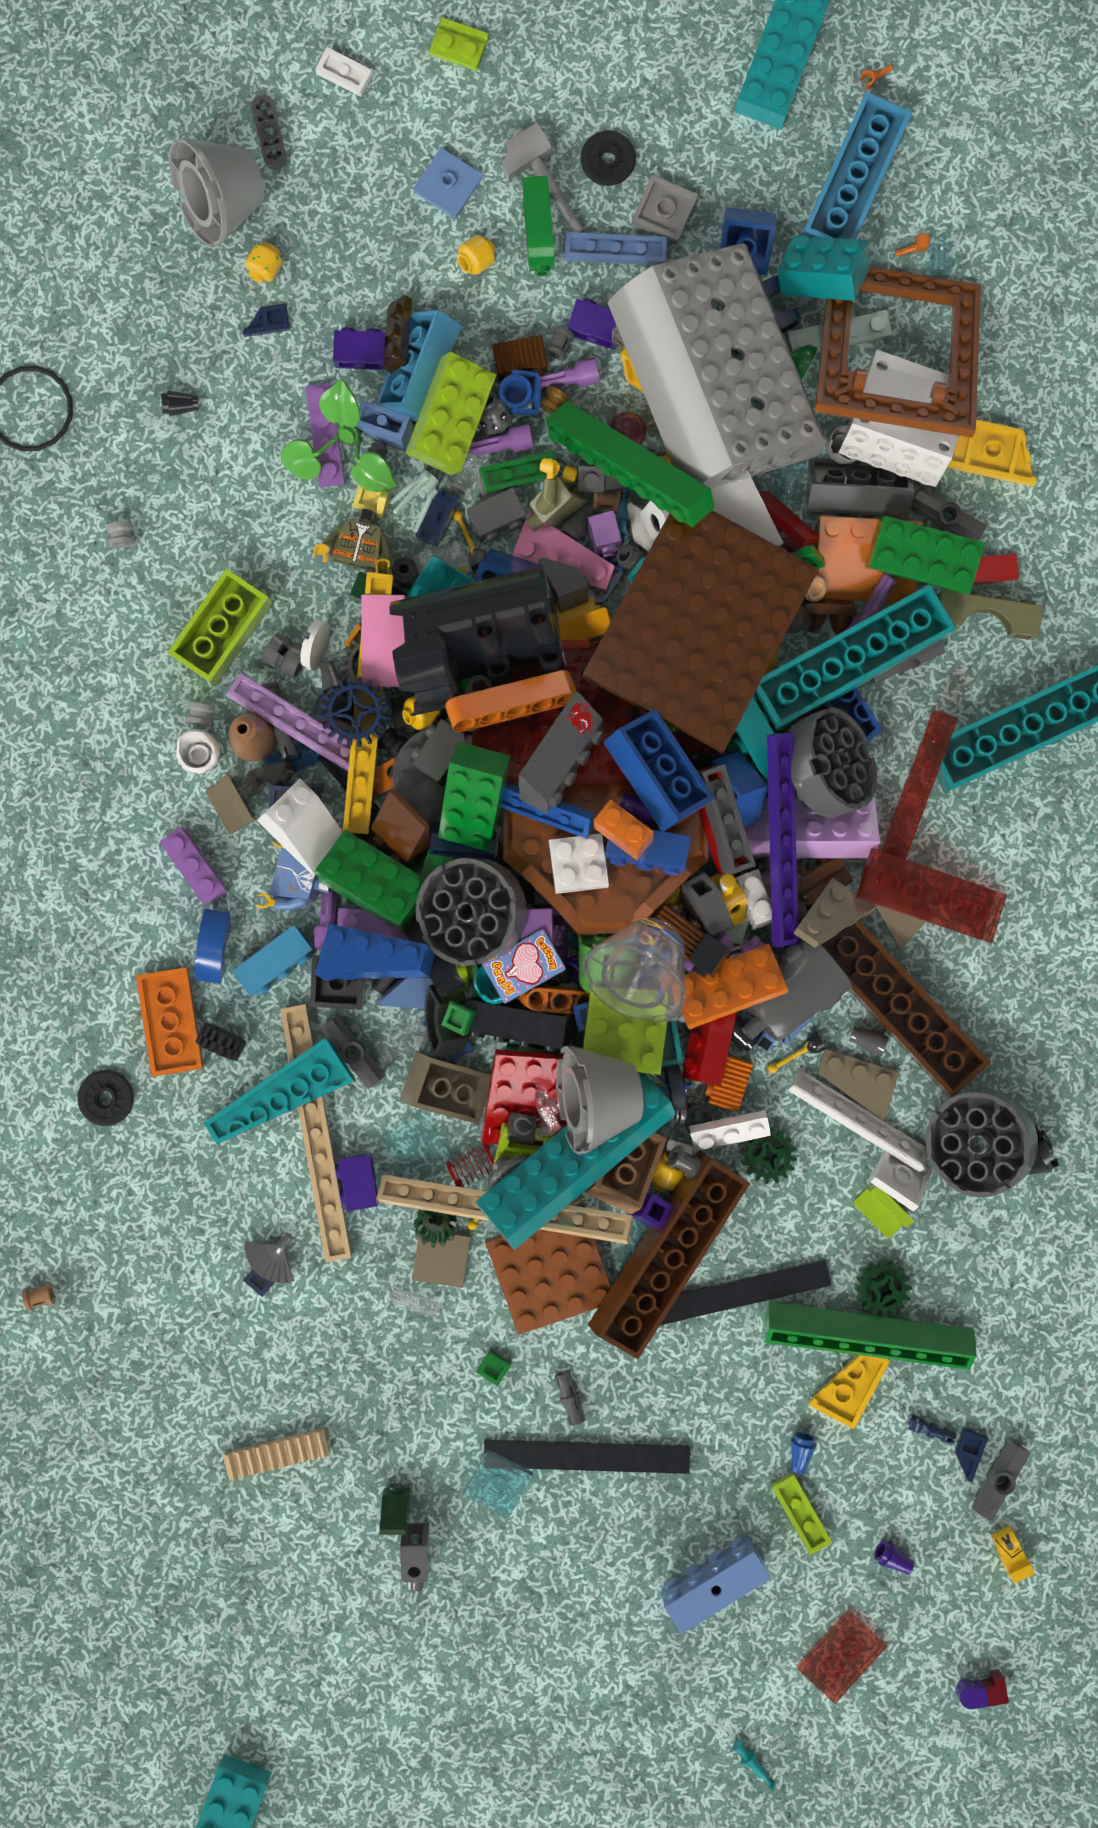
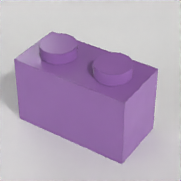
M614 510L588 517L587 529L593 552L604 560L616 557L622 540Z

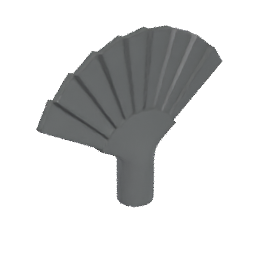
M286 1232L278 1243L245 1241L246 1258L253 1270L261 1277L276 1283L295 1281L286 1255V1248L293 1241V1236Z

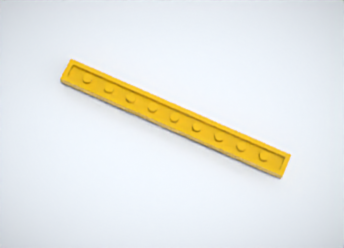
M367 572L365 595H391L393 575ZM362 631L357 679L362 677ZM380 687V692L376 694L377 697L382 696V687ZM356 691L357 701L361 705H375L369 695ZM354 705L353 719H355L356 726L358 725V714L368 711L362 710L361 707L357 709L358 705ZM372 713L362 718V732H365L373 725L377 713ZM373 733L369 735L372 740L371 744L367 743L366 738L361 739L362 747H358L357 740L352 739L343 832L347 830L352 833L369 834L378 740Z

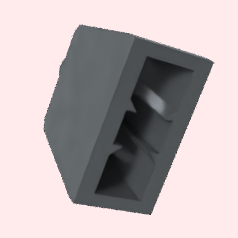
M409 1523L406 1535L401 1537V1581L408 1582V1588L411 1591L422 1590L424 1582L428 1581L430 1567L429 1523ZM411 1534H420L419 1544H411Z

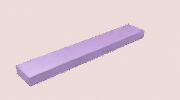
M241 672L239 673L227 692V697L348 771L351 748L347 746L348 739L344 738L341 744L337 743V739L340 736L338 733L330 738L328 734L332 729H323L322 723L312 719L308 714Z

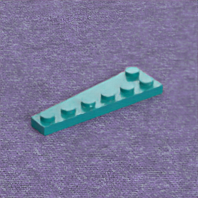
M327 1037L203 1124L216 1144H220L350 1084L356 1079L329 1037Z

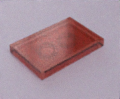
M848 1609L796 1667L836 1704L887 1648V1645Z

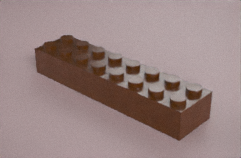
M859 920L821 944L849 978L852 984V988L849 991L946 1096H956L991 1063Z
M701 1150L696 1154L702 1160L699 1172L693 1178H687L683 1175L666 1201L673 1205L663 1228L650 1227L588 1323V1326L599 1338L636 1359H639L750 1185L747 1180Z

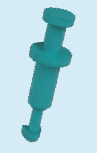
M737 1740L733 1744L732 1749L742 1756L741 1764L749 1766L759 1779H764L773 1792L776 1785L767 1777V1771L756 1759V1752L754 1750L747 1751L744 1747V1742Z

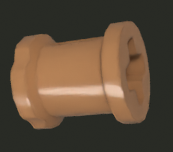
M617 490L616 493L606 491L595 492L594 511L598 509L614 510V514H618L621 491Z
M51 1282L34 1289L24 1288L22 1292L23 1303L27 1311H31L34 1307L44 1304L54 1305L56 1301Z

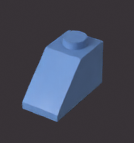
M362 400L360 405L361 418L356 427L380 443L406 451L414 430L411 417Z
M429 977L400 978L376 999V1005L425 1009L427 990L429 985H433Z

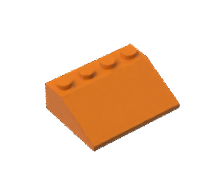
M820 516L816 523V533L820 538L815 544V548L825 558V567L820 568L816 575L822 577L826 582V592L822 599L868 602L880 578L885 574L865 568L878 519ZM906 521L923 526V522ZM889 575L896 580V583L885 603H897L915 593L917 582Z

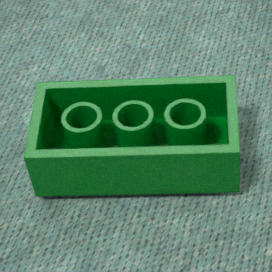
M881 516L878 519L865 568L968 595L972 590L985 543L892 517Z
M462 742L457 743L449 763L438 838L489 852L497 830L510 762L509 755Z
M344 830L315 869L319 882L402 934L406 932L416 918L418 894L426 879L347 830Z

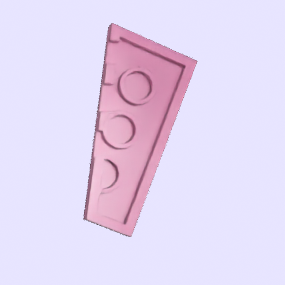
M529 511L526 519L533 513ZM526 520L512 554L513 556L538 564L539 559L547 558L575 566L582 576L587 577L591 588L606 593L616 570L614 565L555 527L544 524L537 531H533Z

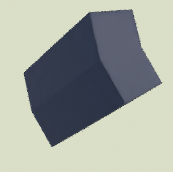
M432 821L429 855L484 858L494 861L497 830L488 852L438 838L440 822Z

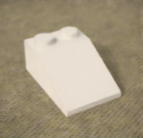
M301 779L289 788L257 820L313 876L316 874V867L343 833L320 798Z

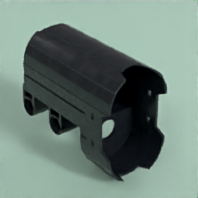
M541 567L390 603V615L403 616L405 643L394 649L392 654L400 691L415 692L417 698L414 702V711L410 713L411 716L446 709L445 704L448 700L463 695V679L488 674L492 687H497L515 682V667L540 662L543 675L562 670L567 671L556 605L549 587L546 570Z

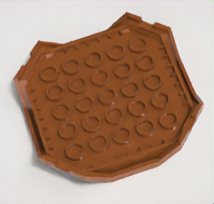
M604 734L600 743L592 746L588 761L584 766L580 765L576 770L577 776L570 787L566 785L562 792L563 797L561 801L594 813L590 835L601 834L594 829V819L610 799L620 805L625 794L639 798L603 743L612 734ZM504 809L503 861L519 873L552 905L577 935H634L646 920L693 873L708 862V840L700 813L697 811L664 831L691 836L685 873L673 876L663 873L662 869L652 868V871H644L636 868L634 864L626 863V866H616L611 864L610 860H606L608 888L555 894L549 840L577 837L578 835ZM656 822L652 826L646 824L651 830L661 831ZM602 835L603 845H604V853H605V852H606V847H607L608 838H606L604 835Z

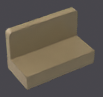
M226 774L219 778L220 782L210 787L205 792L228 834H233L253 823L256 819L231 775Z

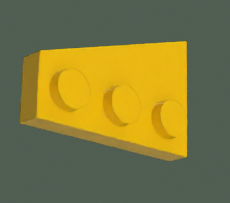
M856 1355L807 1402L808 1405L855 1429L890 1360Z

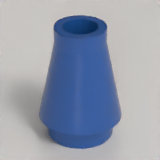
M797 1432L791 1439V1470L795 1473H806L807 1466L816 1449L815 1437L811 1434Z

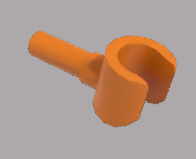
M890 64L876 72L871 70L863 71L860 81L866 77L872 80L865 85V90L871 89L875 81L891 72L893 67Z
M927 233L917 235L916 244L896 250V257L915 251L922 252V249H924V252L928 251L930 235Z

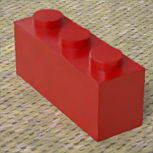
M737 1012L692 1028L683 1064V1078L721 1087Z

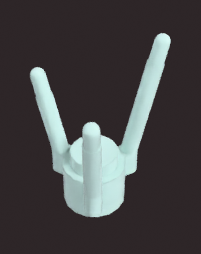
M423 470L419 476L416 475L408 485L389 501L390 504H394L410 491L394 509V514H398L416 493L422 497L428 495L414 528L415 531H418L434 497L438 493L435 487L439 484V481L426 470Z

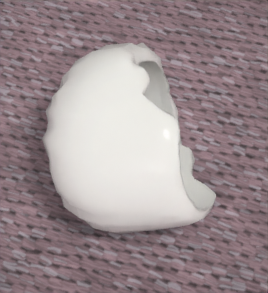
M191 729L180 736L177 741L176 758L185 770L202 774L216 766L220 757V745L211 733L200 729Z

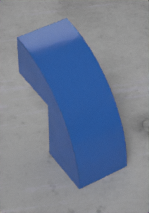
M204 909L195 959V980L221 984L225 971L224 951L231 931L230 912Z

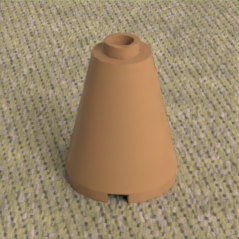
M251 711L237 716L228 729L229 747L238 758L244 761L258 762L264 760L273 753L278 744L272 724Z

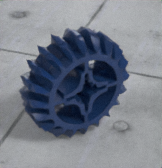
M349 676L347 677L348 685L344 686L342 680L339 679L337 683L340 689L336 690L332 685L329 686V690L333 693L331 697L328 694H323L322 697L329 701L328 705H319L321 709L327 710V713L320 714L319 717L320 719L328 718L329 722L323 724L322 727L323 729H328L332 726L333 730L328 734L330 738L334 737L336 733L340 735L337 743L341 744L345 737L348 738V747L352 746V739L357 740L358 747H362V738H366L367 743L371 744L372 740L369 735L373 733L376 738H380L381 735L376 729L379 727L382 730H386L387 726L380 722L381 719H390L389 715L382 714V711L389 710L390 706H381L380 702L385 701L387 696L377 697L376 694L380 692L381 688L377 686L372 691L370 689L372 686L371 680L367 681L366 686H362V677H358L357 684H353L352 677ZM356 691L369 695L375 705H361L357 701ZM348 692V705L343 709L333 711L338 697ZM352 699H354L355 705H358L357 709L361 707L362 710H368L358 714L357 726L355 725V719H352V715L349 717L347 714H341L351 710ZM377 713L373 725L365 732H362V718L366 715ZM334 719H349L353 724L354 734L340 729Z

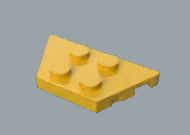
M977 419L973 438L959 436L952 459L947 466L950 469L1030 487L1035 486L1037 481L1036 477L1033 476L1030 466L1031 457L1026 448L1027 441L1024 430Z

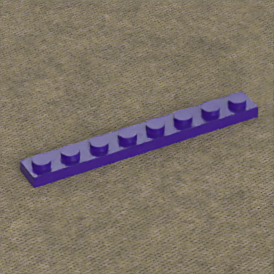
M791 732L767 735L772 944L777 947L799 943L798 936L794 934L798 927L795 787L791 778L794 740L793 733Z

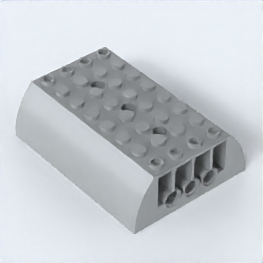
M742 243L651 266L625 284L609 300V308L673 466L712 489L817 457L826 446V440L747 245ZM711 301L718 302L722 311L714 309ZM731 350L739 352L741 360L733 358ZM751 399H755L760 403L761 410L751 405Z

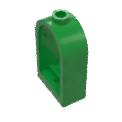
M548 176L522 178L529 271H535L536 276H547L550 274V270L555 269Z

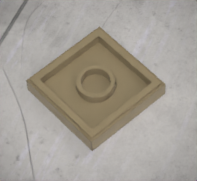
M454 1233L452 1241L446 1240L444 1247L436 1243L434 1248L431 1247V1242L423 1245L421 1238H418L412 1280L463 1288L471 1236Z

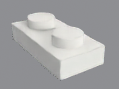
M328 47L315 69L317 75L361 97L373 76L372 70Z

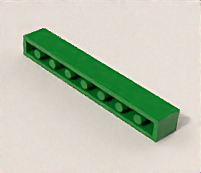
M566 401L545 419L549 429L548 435L553 442H559L572 454L576 453L581 456L589 465L593 464L601 469L606 476L614 477L622 486L636 491L643 499L647 498L658 509L669 512L677 521L694 527L715 508L712 492L709 487L571 402Z
M769 1302L765 1314L764 1343L967 1370L971 1369L977 1356L974 1329L964 1328L963 1326H947L935 1322H917L911 1319L902 1320L883 1317L882 1315H864L859 1312L849 1313L835 1309L812 1308L807 1305H789L783 1302Z

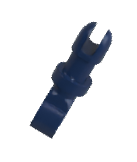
M910 1415L906 1422L909 1425V1430L921 1434L925 1433L928 1438L933 1439L936 1437L947 1444L954 1443V1440L950 1438L956 1439V1434L953 1431L939 1428L933 1422L929 1424L915 1415Z

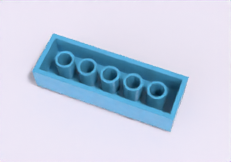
M867 91L865 92L802 235L840 239L857 238L909 122L912 111Z

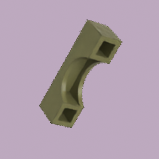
M942 590L937 594L938 599L957 629L963 625L968 616L983 612L997 617L1003 623L1008 637L1032 641L1039 637L1044 606L1036 605L1035 601L1021 600L1020 602H1014L1007 596L989 598L985 597L986 594L982 592H971L968 595Z

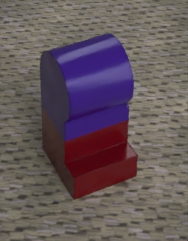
M999 1669L989 1671L990 1678L976 1681L962 1679L957 1683L955 1692L965 1708L979 1709L1009 1704L1005 1677Z

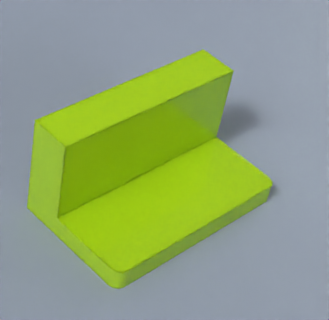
M872 1183L853 1201V1204L888 1239L902 1226L908 1228L914 1222L886 1192Z

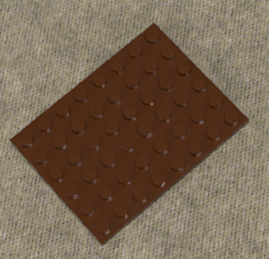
M713 510L694 527L677 521L669 513L581 677L647 713L656 709L664 722L723 753L819 569Z

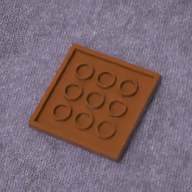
M539 1229L515 1250H513L501 1234L485 1239L486 1247L518 1335L599 1308L611 1289L594 1238Z

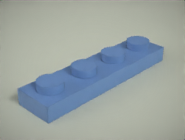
M566 232L564 261L658 265L666 263L667 237Z

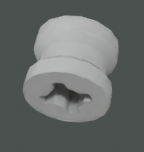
M115 522L106 526L107 532L110 534L108 541L110 548L119 549L135 545L134 539L131 537L133 530L131 523Z
M189 702L190 715L186 718V723L212 727L210 717L215 707L204 703Z

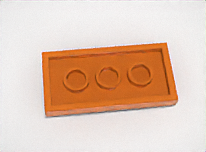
M769 944L726 959L714 978L709 975L703 978L697 973L691 972L670 980L688 1029L789 993Z
M185 967L136 975L151 1077L203 1069L201 1046L195 1042L199 1032L189 968Z

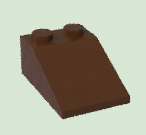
M393 788L387 795L371 827V840L379 850L384 849L390 855L389 857L411 869L427 856L429 849V824Z

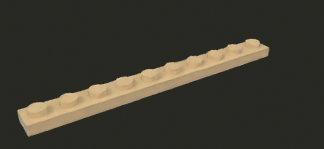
M307 1004L280 1009L290 1062L314 1046ZM321 1096L298 1107L325 1262L351 1258L352 1252L344 1208L340 1201V1186L336 1176V1164L324 1097Z
M389 1175L382 1176L376 1197L380 1203L489 1221L475 1202L486 1191ZM568 1205L540 1230L628 1244L634 1218L632 1215Z

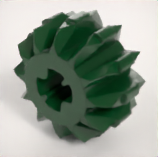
M419 1209L417 1218L414 1220L416 1238H421L423 1245L431 1242L432 1248L436 1246V1243L444 1247L446 1240L452 1241L454 1239V1233H456L458 1228L456 1215Z

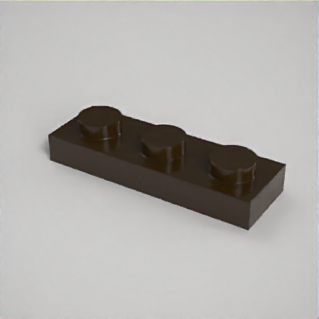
M405 294L396 301L391 302L387 308L388 316L387 328L385 330L386 340L383 352V369L389 373L394 372L408 362L412 299Z

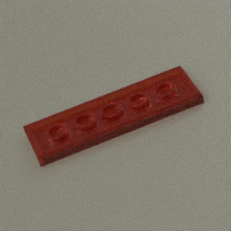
M875 848L870 849L856 895L857 899L987 943H993L1007 897L1006 894Z

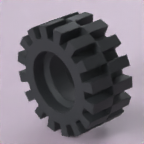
M209 1023L203 1024L195 1041L201 1047L208 1049V1051L232 1061H238L247 1043L241 1037Z

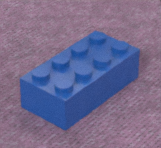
M656 709L619 728L603 742L662 832L696 813L715 799Z

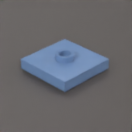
M440 147L413 188V192L456 219L483 179V174Z

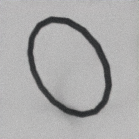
M20 366L4 373L0 377V385L8 377L17 373L37 371L51 376L62 387L67 398L68 415L63 428L52 440L39 446H21L8 441L0 433V440L6 446L22 452L41 451L56 444L67 432L73 417L72 397L66 384L54 372L38 366Z

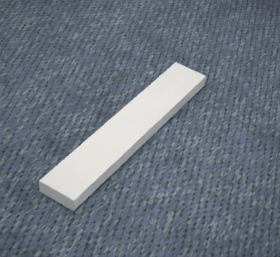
M798 1070L788 1091L918 1172L925 1168L928 1159L925 1146L803 1070Z

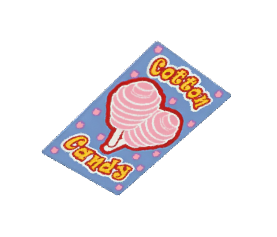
M544 929L517 943L501 958L482 963L504 1004L566 969Z

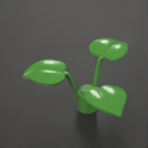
M341 378L332 387L327 389L319 400V407L323 416L331 423H339L340 428L337 435L316 452H313V448L308 441L302 439L293 440L282 450L281 462L295 476L310 480L317 477L321 471V462L317 456L321 455L339 439L344 443L356 442L354 460L357 464L351 470L354 480L368 491L382 492V490H392L398 484L387 461L375 452H366L359 457L360 446L363 441L360 435L363 431L357 428L356 425L360 421L361 412L353 392L344 379Z

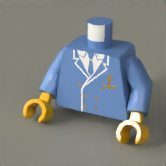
M271 841L276 847H283L280 843ZM281 848L269 895L266 893L256 895L264 897L266 903L264 906H255L259 909L271 906L272 909L292 911L307 906L309 901H316L319 891L331 894L333 890L319 882L316 874L313 876L286 849Z

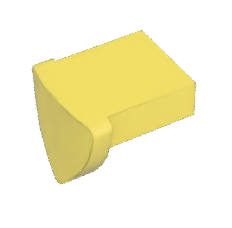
M359 485L353 508L372 510L376 513L377 518L382 520L390 501L391 490L372 492Z

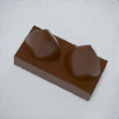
M803 599L802 604L807 608L815 624L809 626L813 632L823 625L827 614H830L831 627L837 636L847 630L852 617L856 616L857 605L852 600L820 599L817 602Z

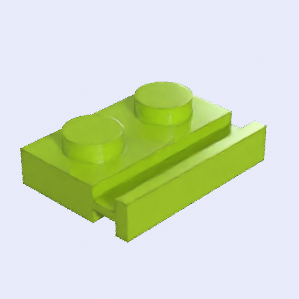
M441 17L439 27H437L429 49V55L477 71L489 39V33Z

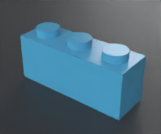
M293 925L232 972L250 996L258 994L260 997L272 988L270 983L278 978L279 981H282L292 973L290 968L299 963L302 966L312 959L311 953L315 949L297 925Z

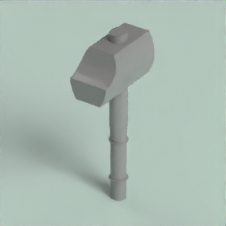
M537 122L525 130L523 127L519 128L513 133V138L505 142L507 155L502 161V171L508 180H511L530 167L534 169L537 176H548L549 194L553 198L552 201H555L572 231L583 233L584 230L577 220L578 217L572 212L562 195L563 193L543 161L544 158L552 154V146Z

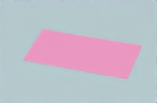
M361 595L362 686H366L367 681L371 680V687H399L392 651L405 643L403 616L390 615L389 606L393 601L405 599V595Z

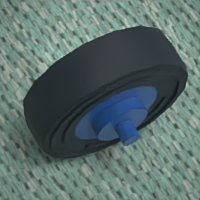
M678 1064L665 1066L664 1087H661L660 1091L665 1092L666 1097L672 1103L674 1111L686 1109L685 1094H687V1088H691V1083L685 1082Z

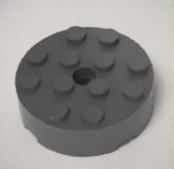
M831 707L795 721L788 732L793 733L794 751L791 764V778L798 798L804 801L816 814L828 818H835L868 805L876 791L877 768L875 758L869 757L865 745L869 741L856 721L844 711Z
M426 728L412 735L399 748L392 764L391 786L431 827L432 821L441 822L446 784L441 785L438 781L433 780L410 764L413 760L410 754L418 743L423 745L428 738L425 735L428 729ZM470 731L461 732L464 734L465 744L489 750L481 739Z
M460 858L440 865L424 881L416 902V919L424 935L422 937L423 940L437 956L457 965H477L501 958L519 941L526 923V899L518 880L501 864L484 858ZM469 906L473 910L474 915L472 917L469 914Z
M976 1089L948 1099L933 1114L926 1133V1150L934 1171L948 1183L949 1187L959 1193L972 1197H990L1007 1191L1028 1175L1037 1156L1038 1138L1030 1115L1019 1102L1007 1094L996 1090ZM977 1137L981 1138L986 1144L984 1149L978 1145Z

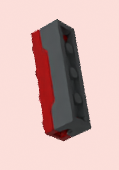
M725 764L709 766L698 770V774L715 798L701 808L699 813L718 874H735L756 866Z

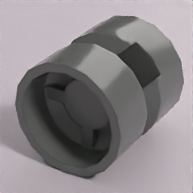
M277 632L266 646L262 661L274 668L280 666L281 672L295 679L304 667L301 663L302 645L299 643L293 645L290 638Z

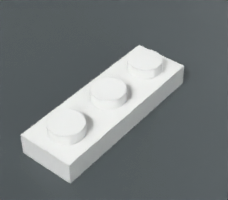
M766 1110L689 1126L695 1151L771 1136Z

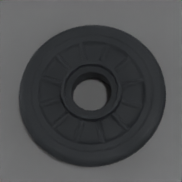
M601 131L592 135L585 142L580 160L584 173L591 181L603 186H613L622 183L631 175L636 163V154L632 143L624 135L615 131ZM605 153H612L615 156V161L611 164H606L601 160V156Z
M110 1070L94 1072L82 1082L77 1096L78 1107L82 1115L95 1125H116L123 1121L132 1109L134 1102L132 1087L128 1080L117 1072ZM103 1091H108L112 1095V1102L107 1106L99 1101V1095Z

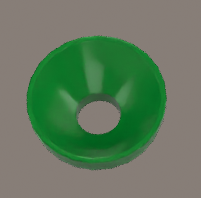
M811 344L797 349L794 348L791 354L801 381L818 350V347Z

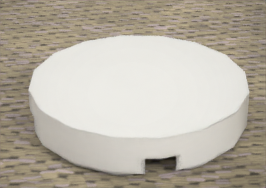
M319 619L313 621L309 626L308 633L311 634L309 639L305 638L301 648L302 666L310 671H315L319 668L329 643V624Z

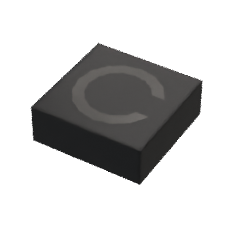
M511 1112L508 1116L507 1140L533 1144L535 1141L536 1116Z

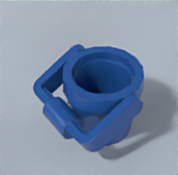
M512 370L511 375L503 379L500 384V399L511 409L512 414L533 416L540 411L542 387L540 386L539 374L536 372ZM527 378H532V386ZM530 401H531V402H532V409H525V408L528 407V405L530 404Z

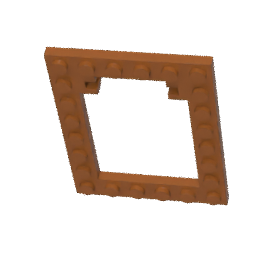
M870 266L860 288L862 292L952 306L949 387H946V383L935 381L930 392V398L932 399L930 403L863 392L867 370L856 368L855 372L847 371L853 301L826 299L815 412L973 438L976 431L981 285Z

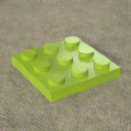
M591 986L583 1049L630 1062L636 1067L638 1072L660 1075L670 996Z

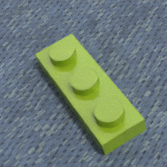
M792 1472L772 1483L771 1487L809 1555L811 1556L832 1544L828 1533L794 1473Z

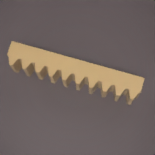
M323 1427L228 1451L223 1454L229 1480L234 1481L239 1477L245 1478L248 1475L254 1476L259 1472L265 1473L268 1470L274 1471L279 1467L285 1468L288 1465L293 1466L299 1462L305 1463L308 1460L313 1461L319 1457L325 1458L330 1455V1448L325 1428Z

